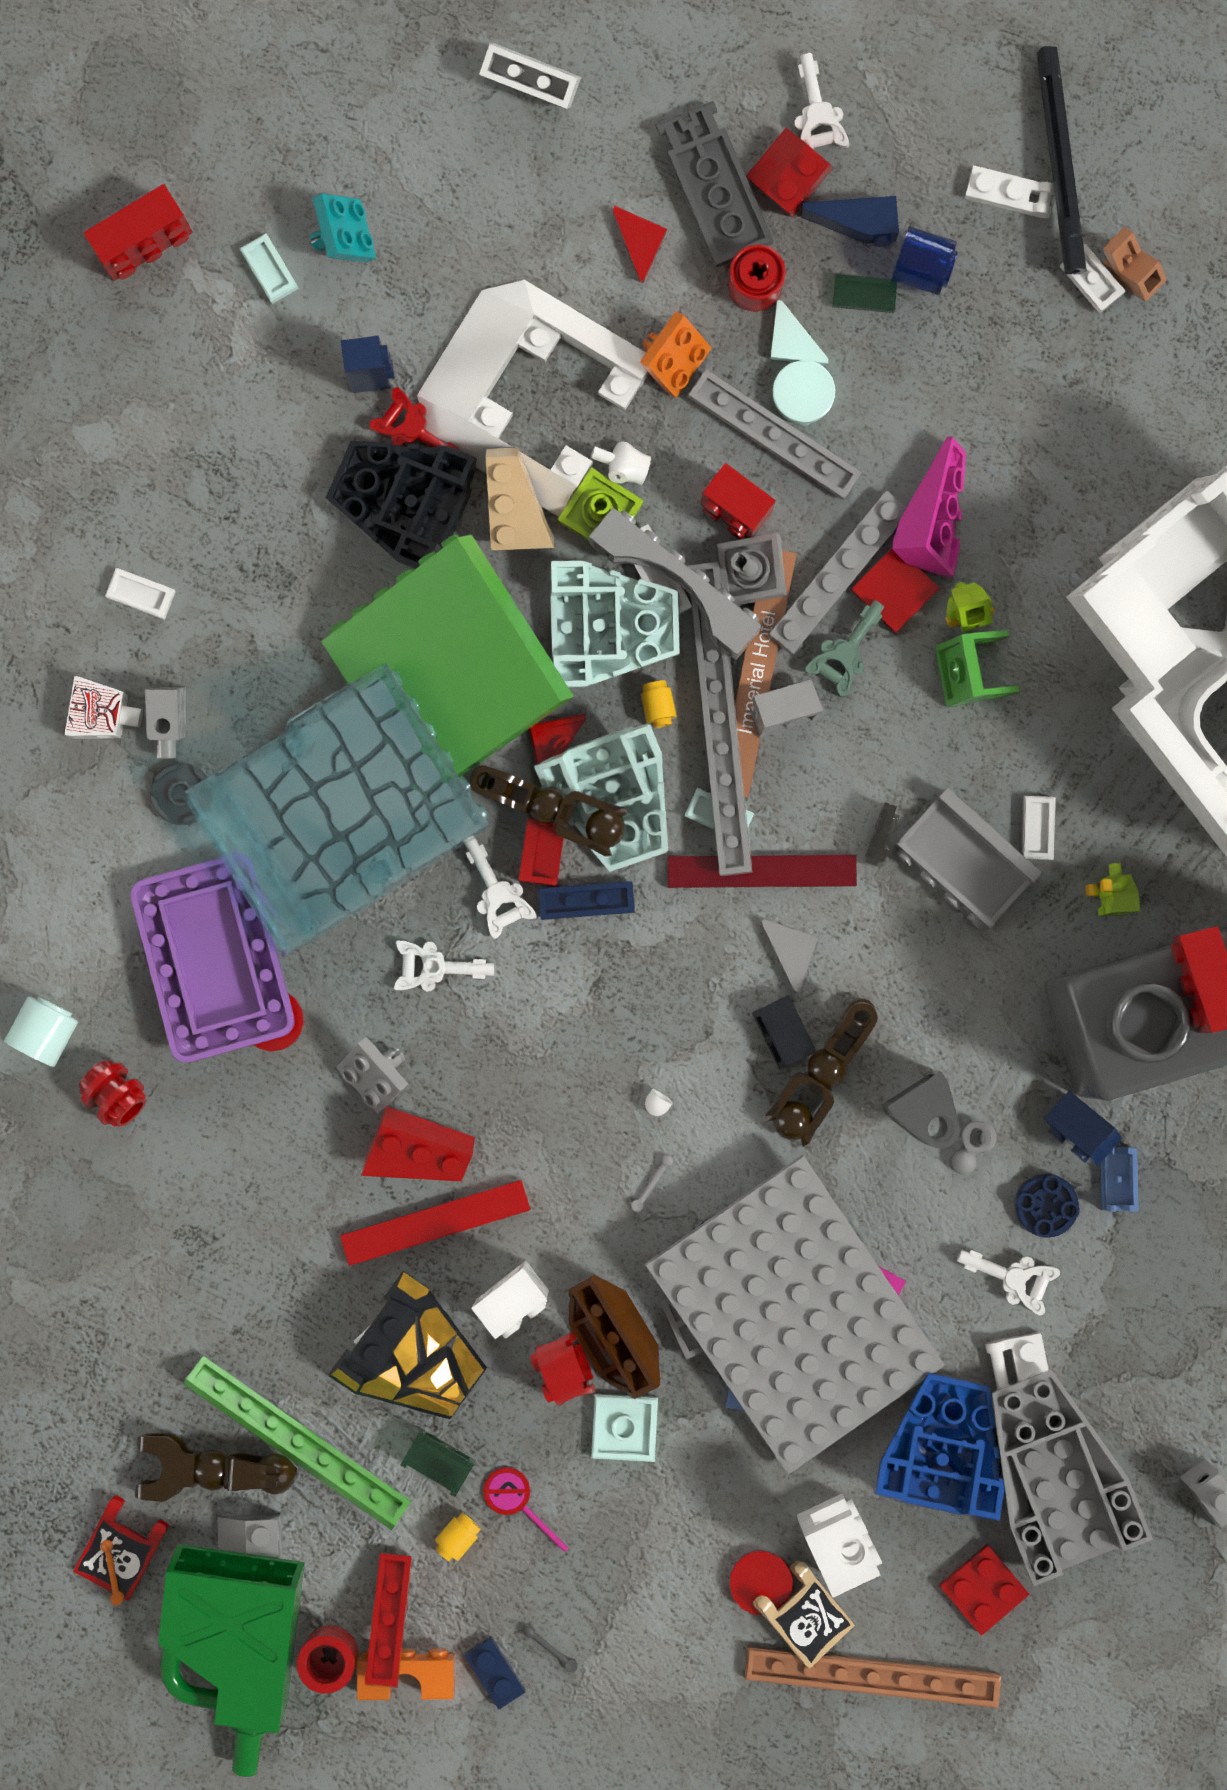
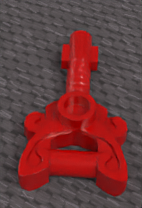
M395 387L392 390L393 403L384 416L373 419L369 423V428L374 432L392 437L391 441L394 446H404L406 442L413 444L419 439L428 447L437 448V445H442L460 451L451 442L446 444L425 429L427 426V420L424 417L427 413L426 407L422 403L412 405L410 399L399 387ZM405 409L404 422L397 427H392V424L402 410Z

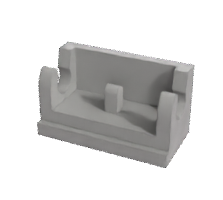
M812 680L755 695L752 698L754 706L750 707L759 738L815 722L823 712Z

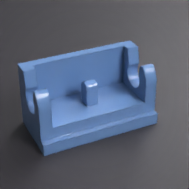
M1115 1146L1100 1163L1101 1210L1110 1212H1139L1137 1147Z

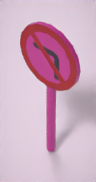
M504 1467L495 1470L489 1475L485 1481L483 1493L490 1509L502 1515H512L522 1510L562 1551L566 1552L568 1550V1547L526 1506L530 1498L531 1489L528 1479L522 1472L515 1468Z

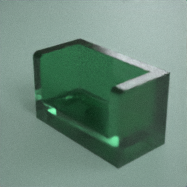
M421 1428L400 1466L406 1468L408 1465L450 1490V1495L456 1497L476 1460Z

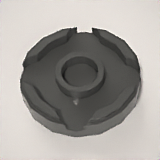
M174 763L164 767L154 777L150 801L154 811L163 820L175 825H190L200 821L208 813L213 802V787L209 777L200 768L188 763Z

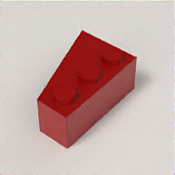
M1214 926L1173 937L1175 944L1171 945V953L1176 964L1180 963L1183 976L1179 977L1184 996H1189L1192 1008L1188 1010L1192 1027L1197 1028L1198 1033H1215L1227 1030V950L1219 927Z
M386 1106L366 1153L361 1176L462 1182L473 1155L475 1137Z

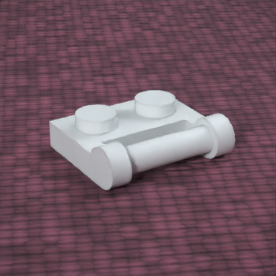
M1040 1332L985 1343L986 1352L990 1353L997 1390L1009 1386L1002 1352L1004 1350L1011 1349L1017 1382L1048 1371Z

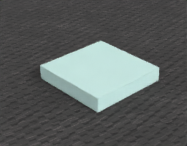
M595 1393L591 1458L655 1462L658 1397L640 1396L633 1399L628 1395Z

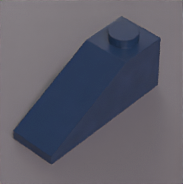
M896 196L802 203L801 218L865 244L873 243L875 247H885L891 245L898 238L899 224Z

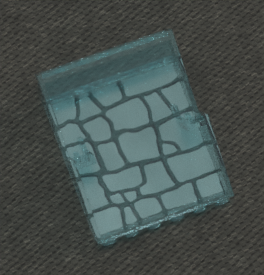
M387 663L288 719L281 736L184 791L183 799L283 958L308 943H315L485 831L489 825L487 823L489 819L487 812L480 803L475 804L470 796L472 791L468 782L463 776L458 777L453 769L455 764L447 750H441L436 742L437 734L430 723H424L419 715L421 711L418 703L412 696L408 697L401 687L404 685L401 676L395 669L391 670Z

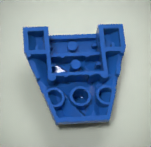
M928 1373L880 1460L874 1494L894 1499L897 1502L938 1511L999 1521L1005 1487L1004 1480L1000 1478L998 1458H1000L999 1447L996 1448L993 1428L996 1426L990 1386Z

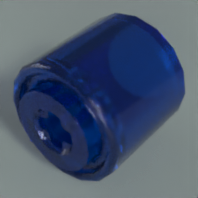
M909 226L891 280L939 295L942 287L946 288L958 255V252L955 251L957 242Z

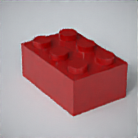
M162 184L83 233L113 281L118 278L121 280L128 278L136 271L135 268L144 262L152 263L162 256V251L167 248L182 245L189 239V235L193 231L166 185Z

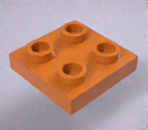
M675 311L659 335L655 333L647 335L654 342L652 343L647 339L644 340L643 349L646 351V354L640 363L668 395L677 398L697 368L705 360L712 347L685 315Z

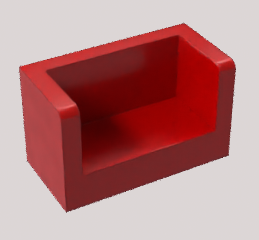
M527 818L519 882L557 887L564 838L558 836L555 825H540L532 818Z

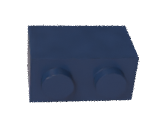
M1068 1091L1044 1118L1051 1127L1048 1133L1061 1144L1065 1140L1073 1146L1071 1152L1084 1163L1089 1159L1098 1166L1122 1139V1136L1114 1126L1071 1091Z

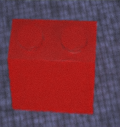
M785 128L748 172L746 178L793 217L802 207V203L807 201L832 171L833 167L807 143L788 128Z

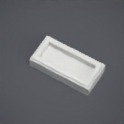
M116 568L105 597L165 620L176 591Z
M1023 796L1021 854L1026 859L1054 860L1056 797Z

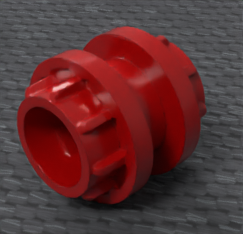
M112 1061L99 1062L84 1075L79 1083V1093L82 1095L81 1103L88 1109L98 1106L100 1109L97 1113V1119L103 1125L111 1124L113 1127H122L128 1124L141 1112L146 1103V1095L143 1093L144 1085L138 1079L126 1081L128 1069L122 1063L114 1064Z

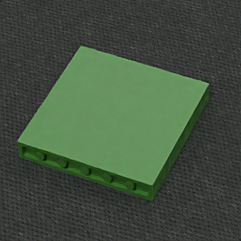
M455 534L441 543L443 549L436 554L431 552L418 561L420 564L418 568L414 571L409 569L400 574L395 579L397 584L392 588L387 586L373 595L375 600L371 604L367 605L365 603L351 612L353 617L347 622L343 620L329 629L331 634L322 640L323 645L350 688L376 723L383 735L384 742L390 744L395 754L402 761L413 788L424 796L422 800L428 798V794L441 782L448 785L452 784L574 697L472 534L462 537ZM376 680H383L387 684L397 702L395 708L380 717H374L357 694L358 690L371 685ZM396 710L404 711L423 745V748L409 759L402 758L391 740L378 726L380 720L390 716ZM421 752L431 758L436 768L442 774V778L427 791L421 790L416 786L408 769V763Z

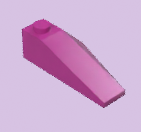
M953 436L945 439L899 520L897 532L893 537L892 548L906 564L947 578L954 576L960 551V539L955 538L956 521H962V510L959 509L958 492H962L964 489L966 461L965 450Z

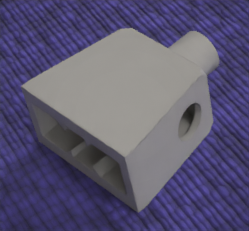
M152 687L145 689L147 740H157V758H176V740L185 738L186 687ZM163 719L170 723V730L164 729L162 725Z
M1204 1458L1179 1478L1215 1526L1222 1528L1227 1524V1481ZM1209 1475L1205 1481L1198 1483L1201 1478Z

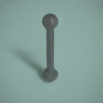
M527 1625L524 1627V1636L527 1638L532 1637L563 1662L568 1672H575L577 1670L578 1664L575 1659L565 1657L539 1636L533 1626Z

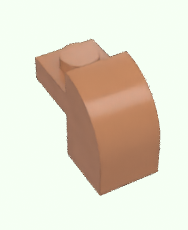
M1123 227L1116 236L1111 238L1103 249L1107 257L1103 265L1121 286L1145 302L1167 280L1160 262L1141 251L1134 232L1126 227Z

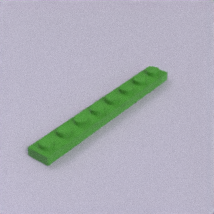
M205 1356L200 1359L183 1384L390 1530L394 1528L411 1501Z

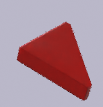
M614 206L613 215L619 226L638 280L644 283L667 233V229Z
M580 714L541 722L529 728L536 764L562 754L586 720V715Z

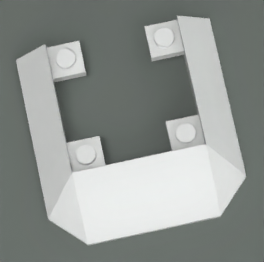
M526 280L484 289L480 292L417 395L419 403H422L427 411L424 416L427 420L425 429L444 443L448 444L451 442L460 451L476 457V468L487 474L486 449L513 448L499 439L513 416L512 412L487 397L518 347L546 362L559 339H562L612 369L600 388L598 395L623 410H626L639 387H642L649 375V372L640 363L646 352ZM565 446L550 470L520 452L542 508L559 518L592 466L593 461Z

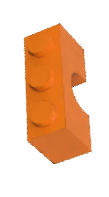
M438 1648L428 1650V1654H416L414 1649H402L399 1675L410 1674L419 1681L421 1685V1700L454 1699L455 1653H448L447 1649ZM366 1650L365 1654L359 1655L357 1660V1700H389L392 1688L365 1685L369 1651Z

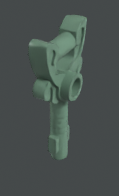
M876 600L870 606L866 605L860 614L862 619L846 641L837 639L835 642L825 640L821 644L823 654L813 659L806 666L804 672L808 674L819 673L836 685L837 692L842 698L846 697L853 681V673L860 674L865 669L864 663L859 660L861 653L857 646L871 626H876L883 616L880 613L885 606ZM828 659L840 661L846 670L845 674L843 675L832 668L826 661Z

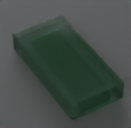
M836 274L832 307L894 313L898 280Z

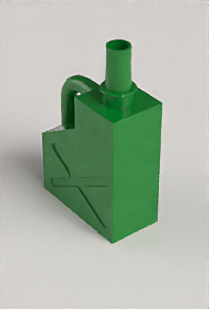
M178 1544L165 1576L158 1644L162 1646L160 1662L161 1680L168 1693L179 1702L194 1707L216 1710L214 1724L229 1726L236 1733L232 1764L233 1773L242 1777H250L255 1775L258 1770L262 1735L267 1732L279 1733L288 1704L305 1562ZM180 1661L217 1687L218 1690L196 1687L187 1683L180 1674Z

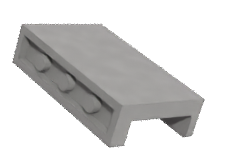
M948 788L940 794L894 845L899 850L896 855L908 866L916 865L922 871L919 876L931 887L937 884L946 892L943 898L957 909L961 906L969 913L966 918L979 930L982 927L987 930L991 929L1028 885L1034 882L1042 873Z

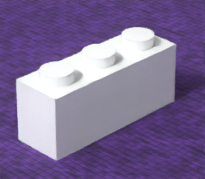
M495 43L489 44L479 73L481 76L566 109L571 107L581 79L580 76Z

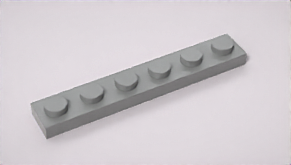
M705 369L688 395V398L843 501L861 476L862 472L707 369Z
M886 490L772 628L768 636L790 655L794 654L897 528L899 520L907 507Z

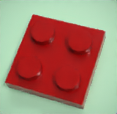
M988 1544L984 1545L939 1584L981 1636L1030 1595Z

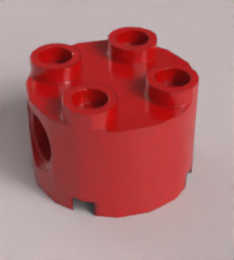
M573 1332L565 1334L551 1343L536 1346V1353L530 1355L535 1371L537 1373L541 1372L545 1384L541 1385L546 1401L548 1403L555 1401L558 1406L563 1405L574 1397L586 1396L594 1393L596 1390L594 1384L589 1385L588 1381L594 1379L581 1344L574 1346L572 1342L577 1338Z

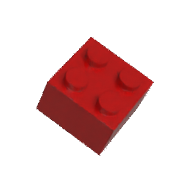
M727 463L722 466L702 492L701 505L704 507L702 511L712 520L717 522L721 519L729 525L727 530L738 539L754 537L772 514L776 503L774 498Z

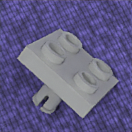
M778 533L717 544L722 589L733 596L735 599L733 603L735 605L787 596L781 537Z
M365 1037L336 1068L341 1072L342 1078L358 1091L364 1103L379 1114L409 1085L395 1069L404 1063L405 1057L401 1052L392 1059L394 1054L400 1050L395 1046H391L384 1054H381L373 1043Z

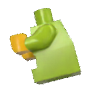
M959 582L955 585L954 589H951L952 596L948 599L947 616L945 617L949 628L960 625L962 632L976 629L977 625L982 627L993 623L991 615L995 614V611L992 607V600L981 586L975 582L967 585L964 582Z
M1121 863L1108 864L1109 876L1099 881L1100 887L1097 884L1085 886L1087 897L1100 896L1101 907L1098 908V917L1122 916L1140 912L1139 892L1132 875H1122Z

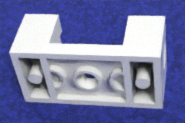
M840 1494L797 1514L804 1537L832 1597H836L880 1576L877 1566L882 1564V1561L852 1499L846 1501L843 1494Z

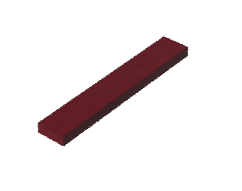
M856 855L751 856L753 873L720 876L718 856H668V888L857 886Z

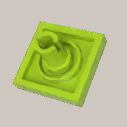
M591 467L561 513L558 522L589 541V536L612 508L619 513L624 510L635 518L644 504V500L619 484L612 482L608 477Z

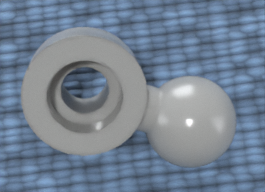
M977 1121L965 1127L962 1140L966 1148L955 1152L951 1161L952 1167L956 1172L960 1174L971 1173L977 1165L976 1154L988 1152L994 1147L997 1136L991 1124ZM981 1131L985 1134L983 1143L979 1140Z

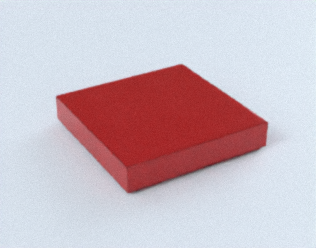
M891 548L856 583L851 591L865 605L870 606L876 600L885 606L880 613L883 615L880 620L895 634L940 588L920 568L906 564Z

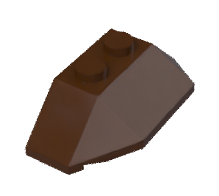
M596 1275L572 1286L569 1289V1325L601 1379L615 1388L627 1392L628 1396L633 1399L660 1386L659 1345L627 1292Z

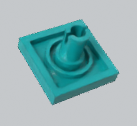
M324 193L312 198L320 230L310 235V240L319 238L311 242L316 251L320 252L326 248L328 258L365 263L376 259L373 248L374 242L369 233L365 218L366 212L361 199Z

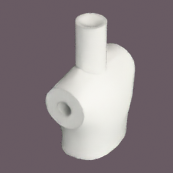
M627 442L617 443L612 453L594 446L590 457L609 465L608 477L612 482H632L641 486L645 481L651 461V456L641 453Z

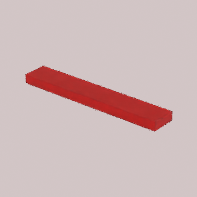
M521 1179L340 1235L348 1265L351 1266L527 1212L531 1208Z

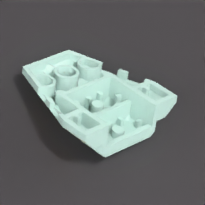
M551 561V659L568 688L588 687L609 678L679 655L677 590L643 579L636 580L621 575L620 572L614 570L608 571L592 566V563L585 561Z
M650 724L634 728L627 727L571 747L562 754L553 756L534 766L542 787H556L566 796L570 792L579 791L606 803L625 807L629 814L622 817L625 823L624 837L620 843L610 848L612 856L605 857L592 850L609 872L668 851L662 752ZM579 803L574 808V817L568 823L571 826L575 825L583 836L588 838L585 829L586 822L590 815L599 809L585 803Z

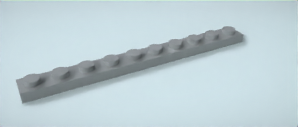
M719 562L688 565L692 571L695 569L702 571L710 579L709 584L716 590L722 588ZM691 596L720 876L753 873L730 655L711 641L704 615Z

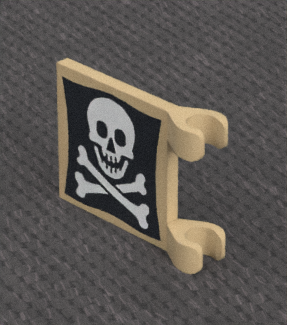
M797 1560L789 1569L803 1586L778 1610L768 1597L762 1595L753 1601V1605L768 1620L807 1669H810L855 1625L815 1578L806 1563Z

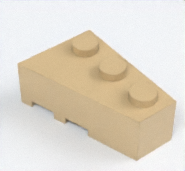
M518 447L486 449L491 551L554 548V536L548 526Z

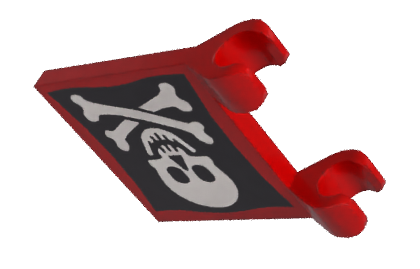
M115 1495L106 1506L73 1572L112 1592L106 1555L101 1549V1543L104 1540L112 1541L113 1549L111 1552L118 1589L124 1595V1599L129 1602L167 1532L169 1524L159 1519L153 1526L148 1538L115 1521L125 1503L123 1498Z

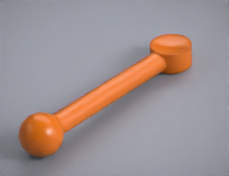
M104 1540L101 1543V1549L106 1555L113 1592L110 1601L113 1605L118 1606L123 1602L124 1595L118 1589L111 1552L113 1543L110 1540Z

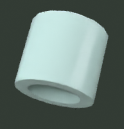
M28 996L4 1042L38 1061L55 1067L78 1021L71 1017L72 1013L39 996L37 999Z

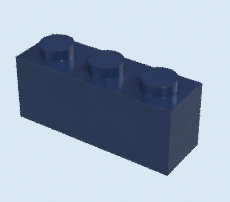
M379 335L341 340L344 370L353 393L390 389L389 379L395 378L393 361L387 344L382 345Z

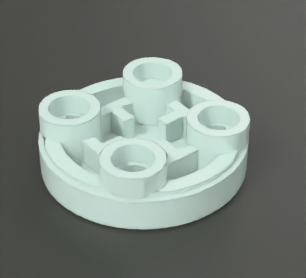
M808 360L795 361L785 366L778 373L772 390V399L778 412L785 419L802 426L809 425L823 418L831 409L835 398V384L830 373L820 364Z

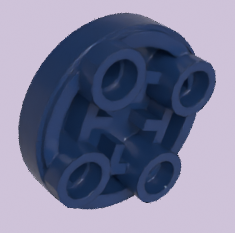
M1038 1174L1027 1179L1020 1186L1015 1196L1014 1209L1019 1223L1028 1232L1042 1238L1055 1237L1065 1233L1074 1224L1080 1213L1078 1197L1074 1188L1065 1179L1053 1174Z

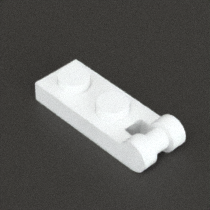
M973 165L964 199L1039 218H1049L1052 211L1050 202L1051 198L1055 197L1054 185L1050 182H1038ZM1030 193L1039 195L1038 203L1029 202Z

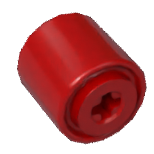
M761 244L749 245L737 252L731 261L727 284L729 295L736 305L751 312L764 311L775 305L781 296L786 274L784 261L779 253L771 247ZM754 266L766 270L763 272L761 280H758L756 276L751 277L749 275L752 273Z
M336 1625L322 1626L314 1630L306 1638L297 1658V1672L301 1681L310 1690L320 1694L334 1693L342 1689L350 1681L359 1658V1649L355 1638L346 1629ZM325 1647H328L330 1650L334 1648L338 1650L335 1656L337 1661L333 1662L332 1659L325 1661L323 1659Z

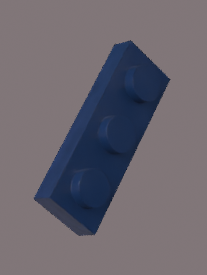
M632 881L538 888L541 920L635 913Z

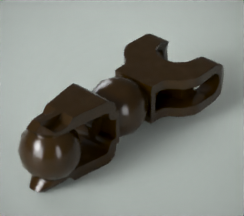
M478 766L470 775V787L477 794L527 813L540 825H555L558 836L588 847L605 857L612 856L610 848L620 843L624 837L625 823L622 817L629 814L625 807L606 803L579 791L570 792L566 796L556 787H539L489 766ZM486 774V775L484 776V778H483V780H482V783H481V786H480V784H479V778H480L482 775ZM495 780L494 786L491 788V783ZM579 803H585L599 809L592 813L586 822L585 829L588 838L569 831L570 826L568 822L574 817V808Z
M857 998L849 1004L825 1042L824 1048L817 1050L810 1057L807 1064V1072L793 1074L778 1100L765 1114V1122L773 1121L775 1131L782 1138L787 1140L801 1139L803 1147L810 1143L816 1129L834 1104L832 1087L839 1085L845 1079L847 1064L851 1062L877 1023V1012L870 1000ZM862 1010L868 1012L869 1016L864 1022H857L854 1019L856 1012ZM801 1083L808 1085L811 1092L820 1093L825 1098L814 1116H812L810 1109L805 1104L798 1101H788Z
M146 1433L138 1436L137 1439L138 1449L141 1452L156 1455L162 1465V1473L159 1479L145 1480L135 1486V1497L140 1500L164 1502L180 1493L184 1487L193 1488L196 1485L211 1491L220 1490L223 1487L227 1491L262 1489L267 1493L276 1495L289 1490L297 1474V1468L286 1456L277 1453L269 1454L265 1457L240 1452L227 1456L225 1453L217 1450H208L202 1453V1451L191 1450L187 1447L184 1440L172 1433Z

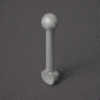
M664 1155L662 1157V1164L639 1199H635L632 1202L631 1207L633 1211L640 1212L643 1210V1202L665 1169L673 1164L672 1156Z

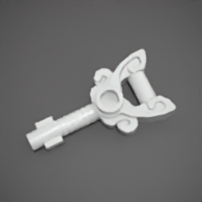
M812 53L803 54L800 56L801 64L798 67L800 77L805 78L810 105L802 110V116H798L795 119V127L802 131L801 139L813 149L832 143L842 148H848L850 145L847 134L839 123L843 119V111L839 107L832 108L830 103L821 101L816 76L820 74L818 63L813 61ZM818 126L832 127V131L811 136V131Z
M476 838L465 843L468 850L466 855L470 863H475L487 886V889L482 894L484 900L478 902L477 909L478 912L487 914V923L492 938L494 940L501 935L503 927L521 918L528 920L536 919L537 915L533 908L520 898L523 894V888L520 884L514 883L510 886L509 882H498L486 859L488 854L483 844L479 846ZM515 903L516 907L496 916V911L501 904Z
M396 941L397 948L403 955L402 976L396 981L395 990H407L421 985L423 990L429 992L435 989V982H440L444 974L473 975L475 979H485V976H494V963H486L484 959H473L472 963L446 962L443 954L437 952V946L433 942H427L421 948L407 941ZM415 955L421 957L424 965L419 977H414Z
M964 1250L960 1251L957 1262L964 1264L963 1268L975 1273L979 1270L1003 1280L1002 1286L1007 1292V1302L1014 1305L1021 1301L1035 1314L1044 1315L1045 1307L1041 1300L1049 1280L1052 1281L1060 1275L1059 1269L1045 1265L1034 1266L1033 1259L1028 1256L1022 1257L1019 1263L1013 1262L1008 1268L982 1259L983 1255L973 1250H970L969 1253ZM1032 1275H1037L1031 1294L1028 1296L1025 1292V1283Z

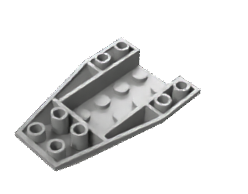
M1051 1369L991 1392L1009 1526L1033 1586L1062 1576L1063 1569L1114 1549L1120 1548L1122 1551H1126L1153 1540L1129 1478Z

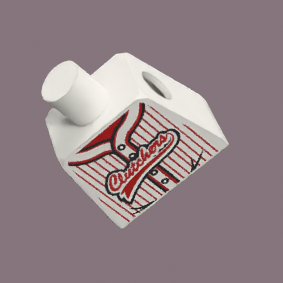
M74 676L65 735L73 739L121 738L123 725L141 726L143 710L127 707L128 695L122 691Z

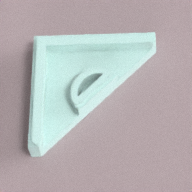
M777 300L770 359L789 362L808 360L827 366V356L783 301Z

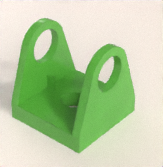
M1009 630L962 634L935 646L946 707L1003 698L1020 693V686L983 689L975 647L976 645L1007 639L1010 637Z

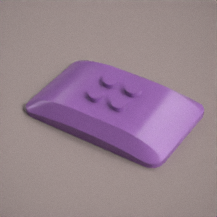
M232 854L143 879L132 887L131 901L170 1050L174 1058L184 1063H191L280 1038L291 1032L295 1022L286 982L252 861L246 855Z

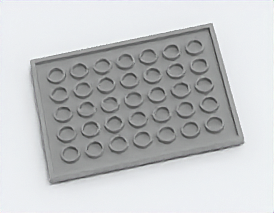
M803 1155L645 1263L656 1282L788 1475L925 1379L928 1373L933 1374L945 1366Z

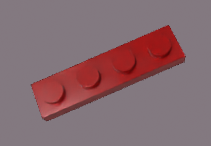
M380 1553L365 1685L398 1688L412 1556Z

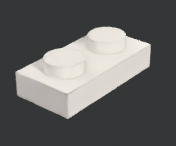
M1084 244L1087 271L1082 274L1066 275L1100 314L1121 297L1125 290L1090 248ZM1062 262L1060 268L1064 271V263Z

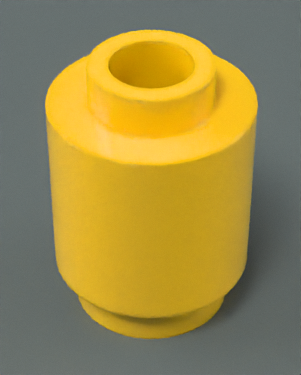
M661 680L642 685L643 693L640 696L646 724H653L654 729L672 725L671 720L677 718L672 691L670 687H667L666 681Z
M462 1512L458 1518L454 1516L435 1538L438 1544L435 1550L447 1561H450L452 1558L459 1561L477 1540V1534L481 1528Z

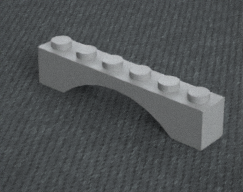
M612 508L589 536V544L613 563H630L646 566L664 573L678 582L693 597L701 609L709 628L711 641L737 660L760 632L761 624L758 623L759 617L748 608L742 610L733 603L735 599L722 588L716 590L709 584L710 579L699 569L692 571L684 564L685 559L673 549L668 552L659 544L661 540L649 530L643 532L635 525L636 520L626 511L622 510L619 513Z

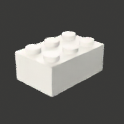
M524 1261L478 1297L471 1309L495 1339L500 1335L506 1339L520 1328L524 1316L528 1315L531 1319L546 1307L549 1290L527 1261Z

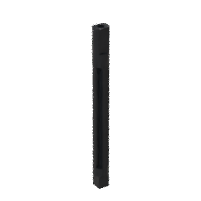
M1043 46L1037 52L1038 71L1065 274H1082L1087 271L1058 50L1055 46Z

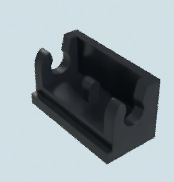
M789 995L752 1012L778 1069L787 1067L816 1052Z

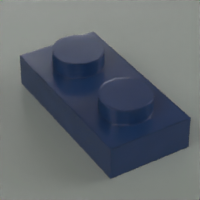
M492 1636L464 1654L498 1710L526 1692L525 1687Z

